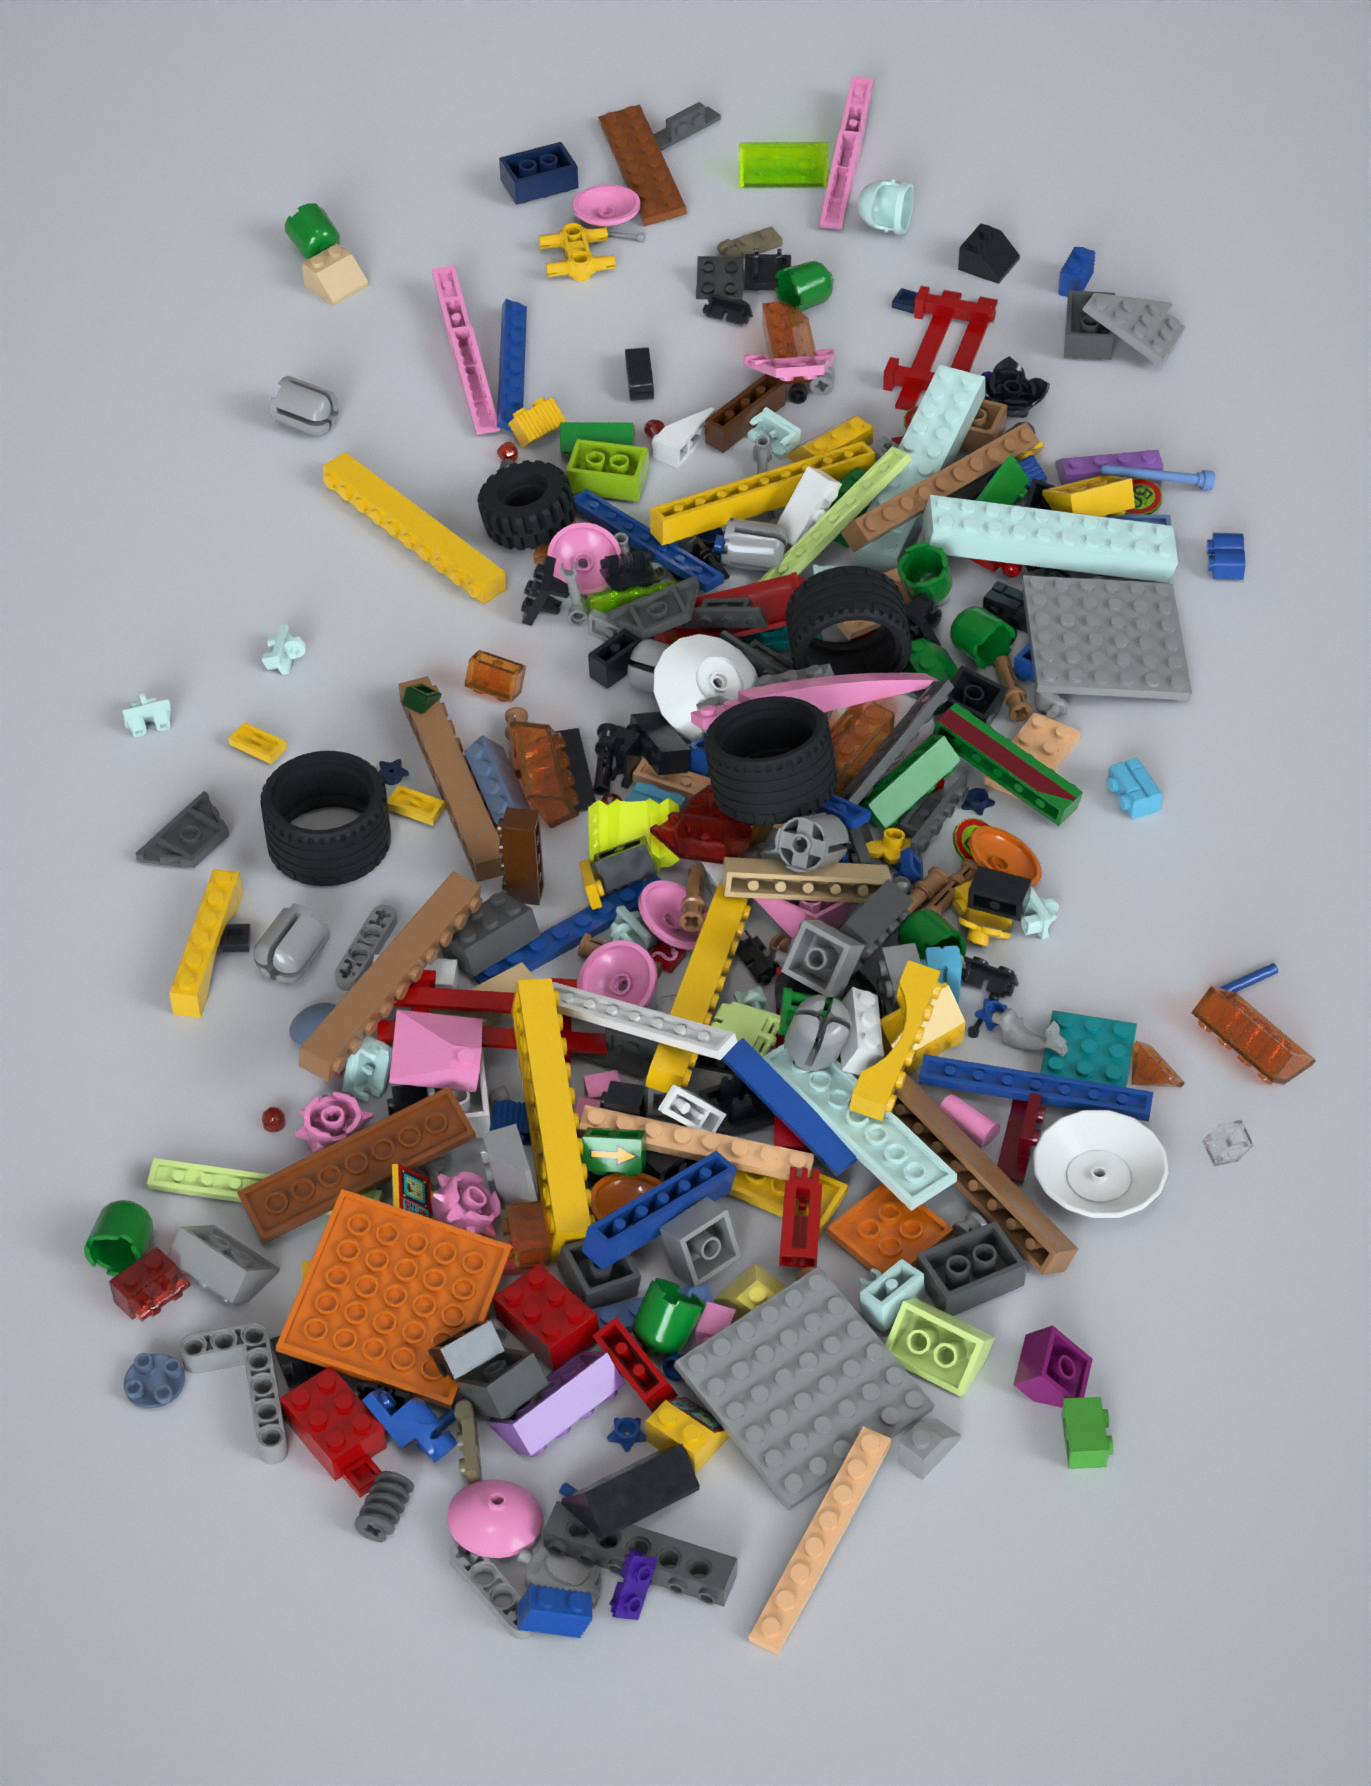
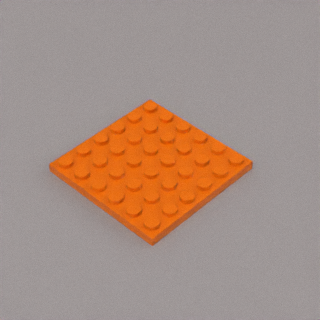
M341 1189L276 1344V1351L325 1368L332 1367L337 1372L365 1381L366 1379L380 1386L384 1384L387 1389L394 1387L395 1391L412 1392L413 1396L423 1401L451 1410L459 1390L455 1381L459 1378L451 1380L449 1375L443 1377L428 1350L472 1324L486 1320L493 1297L512 1252V1245Z

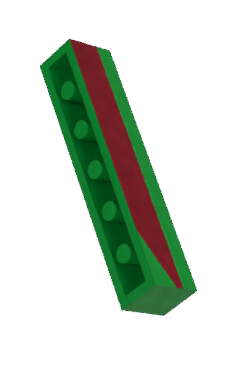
M954 703L936 720L933 734L945 736L958 756L1057 826H1060L1078 808L1083 794L1081 790L1035 759L1033 755L1015 745L1010 739L995 731L990 725L978 719L969 710Z

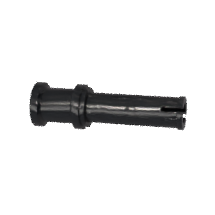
M604 723L597 728L599 739L595 745V753L598 757L593 790L595 794L600 796L607 795L610 792L615 745L610 748L609 739L614 734L616 727L612 723Z

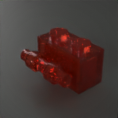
M155 1247L109 1281L114 1303L132 1320L137 1317L141 1322L149 1316L154 1317L159 1314L164 1305L171 1300H178L183 1296L182 1292L191 1286L185 1277L179 1280L176 1264L158 1247Z

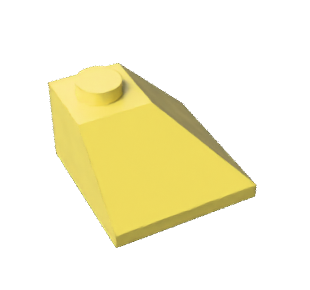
M754 1263L714 1298V1302L718 1305L736 1309V1320H738L787 1286Z

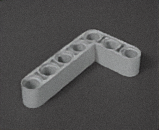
M252 1322L185 1336L180 1342L179 1349L183 1366L189 1373L199 1374L245 1365L261 1459L268 1464H278L285 1460L288 1455V1447L271 1345L266 1326L258 1322Z

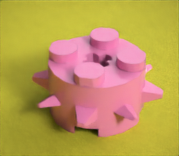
M333 1092V1096L324 1094L322 1099H319V1096L315 1097L307 1104L305 1110H299V1113L304 1117V1126L294 1132L296 1138L307 1139L309 1150L314 1154L364 1129L363 1125L373 1118V1113L361 1111L355 1096L351 1097L340 1092Z
M463 1171L452 1179L440 1174L438 1180L441 1190L438 1193H433L432 1196L434 1197L431 1199L432 1210L436 1220L479 1235L484 1233L494 1237L496 1233L492 1222L495 1218H500L501 1208L497 1193L494 1191L491 1194L482 1184L485 1180L472 1172Z

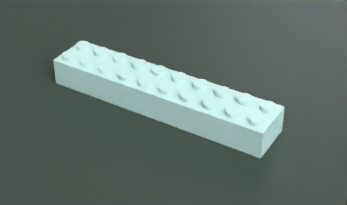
M943 365L938 366L898 449L909 453L912 461L872 500L867 512L953 464L985 398V376ZM923 513L856 552H853L850 548L851 564L868 567L881 573L897 568V562L906 553V548L914 545L923 526Z
M930 495L922 516L925 542H929L931 546L942 548L945 554L949 556L1164 583L1170 582L1178 565L1173 526L936 495Z

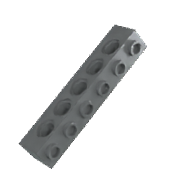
M560 1501L556 1502L543 1530L544 1547L552 1554L578 1559L581 1563L588 1566L598 1565L608 1569L615 1575H620L625 1560L624 1556L629 1554L630 1549L641 1551L644 1556L656 1557L658 1560L650 1585L655 1584L667 1588L677 1595L686 1594L698 1598L701 1602L708 1605L717 1604L724 1607L737 1577L736 1557L635 1525H630L601 1540L567 1510ZM577 1535L584 1536L583 1538H574ZM614 1545L612 1548H605L604 1546ZM666 1564L675 1565L673 1567H664ZM695 1574H704L705 1576H703V1577H695V1576H693V1575H695Z

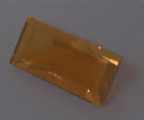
M1139 1041L1133 1044L1132 1085L1182 1087L1185 1084L1151 1045Z

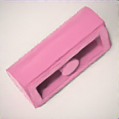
M954 1094L948 1095L939 1106L980 1149H983L1000 1133V1124Z

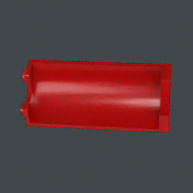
M794 572L790 575L696 598L695 607H701L703 600L706 598H750L753 607L762 608L769 622L767 628L677 629L674 627L653 638L655 641L672 645L679 638L697 634L719 638L720 633L725 630L738 638L787 626L786 606L795 589L804 582L803 576L798 577L797 572Z

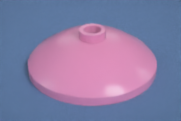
M597 185L589 187L575 196L572 203L573 212L579 219L590 225L600 227L617 226L628 222L639 212L640 198L633 190L623 186Z
M575 523L561 529L553 537L547 555L556 558L553 576L567 583L565 578L560 574L561 563L564 564L566 570H572L573 561H575L577 564L576 579L580 595L591 596L609 588L599 571L601 569L600 560L604 559L605 556L616 554L619 556L621 549L613 535L601 526L592 523ZM585 562L587 567L581 568L578 563Z
M665 880L649 883L640 893L638 900L639 911L647 928L658 939L672 947L694 950L701 929L694 932L686 931L679 923V918L682 914L681 902L686 897V887ZM707 907L705 908V912L702 914L704 916V921L708 913Z
M625 940L608 942L594 950L585 960L579 972L577 989L646 1008L656 990L657 968L651 955L640 945ZM628 983V987L622 991L623 985Z
M489 1479L471 1483L456 1493L448 1508L447 1523L453 1538L466 1550L484 1557L505 1558L520 1554L522 1548L527 1550L536 1542L542 1530L543 1514L536 1498L525 1488L509 1481Z

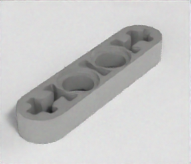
M379 905L371 911L337 966L335 978L336 984L340 989L349 991L373 964L374 954L378 955L394 930L397 924L396 912L390 905ZM370 934H376L379 936V938L375 941H368L365 939V937ZM357 954L367 955L364 960L358 961L353 959Z
M455 1542L450 1549V1558L456 1572L512 1636L518 1639L532 1637L536 1632L518 1630L517 1618L514 1612L517 1610V1604L522 1598L519 1592L488 1557L474 1554L463 1548L458 1542ZM460 1553L470 1554L471 1563L473 1564L471 1568L466 1558H459ZM482 1572L490 1573L493 1576L492 1580L486 1584L478 1583L475 1577ZM501 1594H507L512 1598V1601L506 1606H499L494 1602L495 1598Z

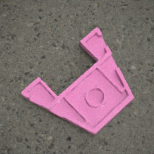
M813 350V356L767 359L764 354L743 355V365L779 378L781 381L794 380V377L803 376L804 379H816L818 375H824L834 361L835 350Z

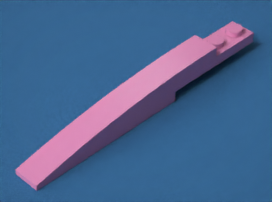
M852 76L842 126L838 133L819 224L821 228L842 229L865 135L874 78Z
M455 266L432 269V277L441 307L443 324L476 435L499 432L500 428L497 427L496 411L473 327L470 325Z
M865 673L775 683L738 691V700L725 701L724 705L702 706L700 710L690 712L691 723L702 730L708 729L710 724L729 708L756 698L771 696L793 697L809 702L823 712L926 689L932 682L939 680L926 673Z

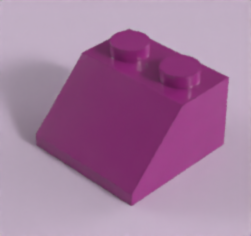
M1052 1325L1025 1335L1013 1385L1034 1402L1062 1408L1064 1398H1084L1093 1359Z

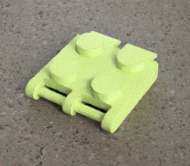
M733 1001L731 1005L721 1004L714 1017L715 1021L710 1025L735 1033L737 1042L744 1038L763 1057L767 1054L770 1046H774L777 1041L775 1036L779 1030L780 1015Z

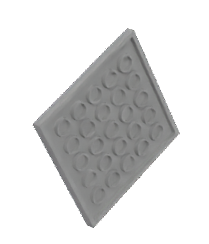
M1023 575L1021 586L1036 692L1190 700L1192 690L1173 584Z
M820 1266L674 1363V1368L788 1510L835 1479L863 1426L892 1439L931 1412L935 1406Z

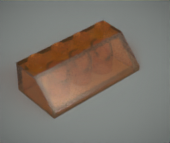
M786 301L762 303V327L769 359L813 356L815 345L809 318ZM803 376L794 377V380L784 382L786 384L810 382L811 379H804Z
M873 701L853 705L830 728L838 776L837 788L834 791L835 795H840L892 732L895 720L894 712Z
M521 721L510 722L526 799L535 810L539 811L540 816L550 828H554L579 816L577 808L579 798L572 787L575 781L568 770L570 760L563 749L566 747V743L561 733H555L552 727L547 724Z
M1210 986L1191 1012L1199 1019L1197 1024L1210 1033L1213 1031L1219 1036L1217 1041L1229 1050L1233 1048L1239 1054L1237 1058L1248 1067H1255L1259 1071L1257 1075L1270 1085L1272 1083L1285 1085L1316 1062L1312 1056L1236 992Z

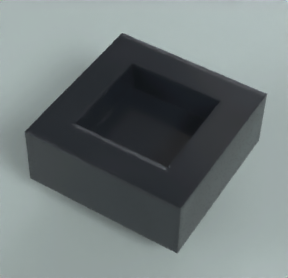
M227 924L221 936V952H249L250 924Z

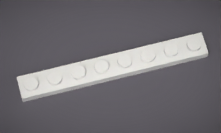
M553 982V989H558L559 1006L556 1007L557 1013L718 1060H721L737 1043L735 1033Z

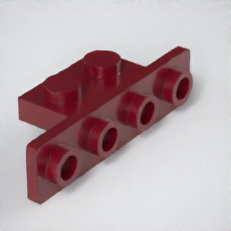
M1030 1092L1028 1102L1015 1099L1012 1102L997 1164L1012 1182L1024 1183L1032 1146L1036 1147L1040 1137V1130L1037 1129V1125L1043 1124L1046 1107H1042L1041 1094Z

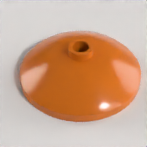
M991 826L979 827L971 834L969 848L977 866L1031 879L1032 888L1040 881L1042 876L1040 863L1035 854L1020 839L1007 831Z
M620 1172L607 1175L600 1179L591 1190L590 1213L594 1215L597 1222L663 1182L644 1173L631 1177L622 1176Z

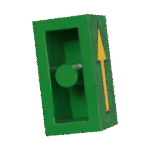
M588 1127L583 1135V1163H586L587 1171H591L595 1175L620 1172V1175L627 1177L641 1174L646 1165V1130Z

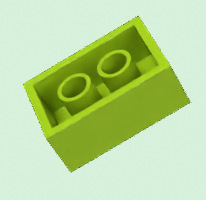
M577 439L566 469V476L568 477L572 493L578 494L588 489L602 498L639 502L649 472V451L647 447Z

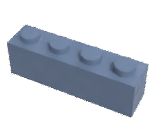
M482 735L464 753L494 822L498 826L499 818H504L506 807L531 810L504 748Z

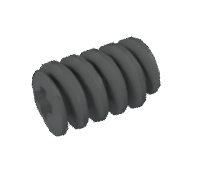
M383 1471L376 1475L369 1495L365 1498V1505L361 1507L359 1516L356 1517L354 1523L356 1530L364 1537L376 1542H384L386 1535L394 1534V1524L399 1523V1514L404 1512V1504L409 1501L410 1496L408 1493L414 1490L413 1482L407 1477L392 1471Z

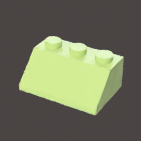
M912 1298L902 1302L885 1346L906 1370L962 1397L984 1366L995 1337L917 1298Z

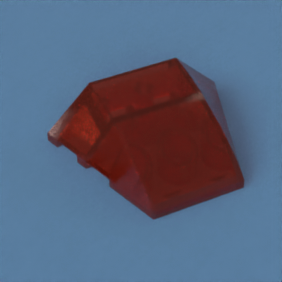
M708 785L685 802L686 807L681 811L671 812L667 815L668 820L660 826L655 824L650 828V833L678 858L723 865L724 857L737 858L749 848L753 824L737 821L721 812L715 804L712 786Z

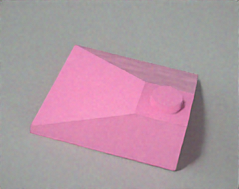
M754 898L791 938H796L799 932V925L804 919H818L838 929L858 905V903Z
M397 1010L389 1083L441 1089L449 1086L451 1090L476 1092L480 1072L483 1019Z

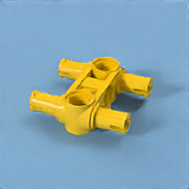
M569 223L558 233L539 235L540 250L560 247L563 249L566 261L546 263L547 277L568 275V277L575 281L583 282L590 279L591 275H594L596 271L616 269L614 254L594 257L591 255L588 245L595 242H607V228L586 229L578 223Z

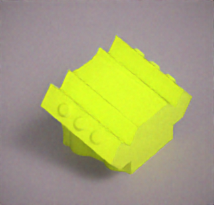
M651 798L646 801L625 802L616 799L609 805L597 800L588 807L589 861L591 864L595 865L594 854L643 836L646 837L656 861V875H659V870L662 867H671L681 860L679 804L670 798L665 799L660 804Z

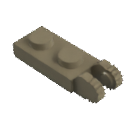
M771 226L733 240L726 239L718 244L717 251L722 255L724 254V257H744L745 259V254H754V248H759V254L781 247L782 238Z
M462 1399L454 1405L455 1419L458 1421V1429L460 1431L457 1432L459 1451H464V1458L459 1459L461 1477H467L469 1484L482 1480L479 1435L472 1402L470 1403V1401Z

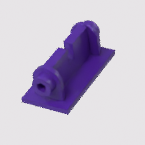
M630 1549L629 1554L624 1556L625 1560L620 1572V1576L624 1578V1581L617 1582L609 1604L612 1606L610 1611L613 1613V1617L638 1620L658 1558L643 1556L641 1551Z

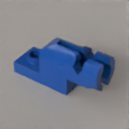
M380 1388L372 1391L362 1400L401 1449L416 1440V1446L435 1463L458 1444L450 1431L441 1435L438 1434L439 1427L443 1425L442 1420H439L430 1407L418 1397L408 1401L399 1410L395 1407L396 1402L394 1398Z

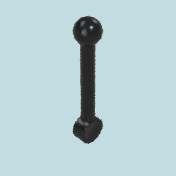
M991 993L988 1000L999 1001V996L996 993ZM978 1018L975 1025L968 1028V1036L970 1038H977L979 1036V1028L983 1020Z

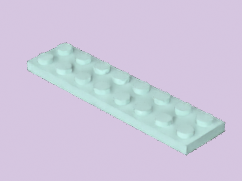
M816 1040L814 1042L812 1049H815L818 1043ZM784 1044L762 1057L817 1112L854 1153L856 1158L911 1211L957 1182V1173L892 1112L887 1111L882 1122L849 1110L852 1093L858 1080L851 1073L842 1071L841 1063L838 1061L832 1063L829 1067L820 1069L818 1072L806 1071L794 1064L795 1061L789 1056L787 1049H784Z

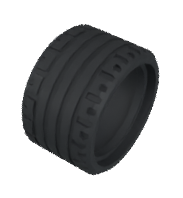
M862 566L830 568L809 577L790 596L785 616L794 670L805 669L812 665L830 664L836 676L865 673H902L903 669L906 668L912 653V642L904 599L898 585L892 579H889L887 575ZM863 620L882 625L872 634L850 642H829L815 638L822 630L846 621Z
M785 696L762 697L745 701L720 714L705 732L703 739L715 804L721 812L737 821L753 825L784 824L794 817L809 815L818 810L832 797L837 788L838 776L829 721L821 709L809 702Z
M316 751L288 760L268 777L260 796L266 844L271 861L284 875L303 884L335 886L349 883L373 871L381 863V860L385 858L391 843L386 787L381 774L368 761L363 760L359 756L340 751ZM324 807H343L363 813L350 823L327 830H311L290 824L300 815Z

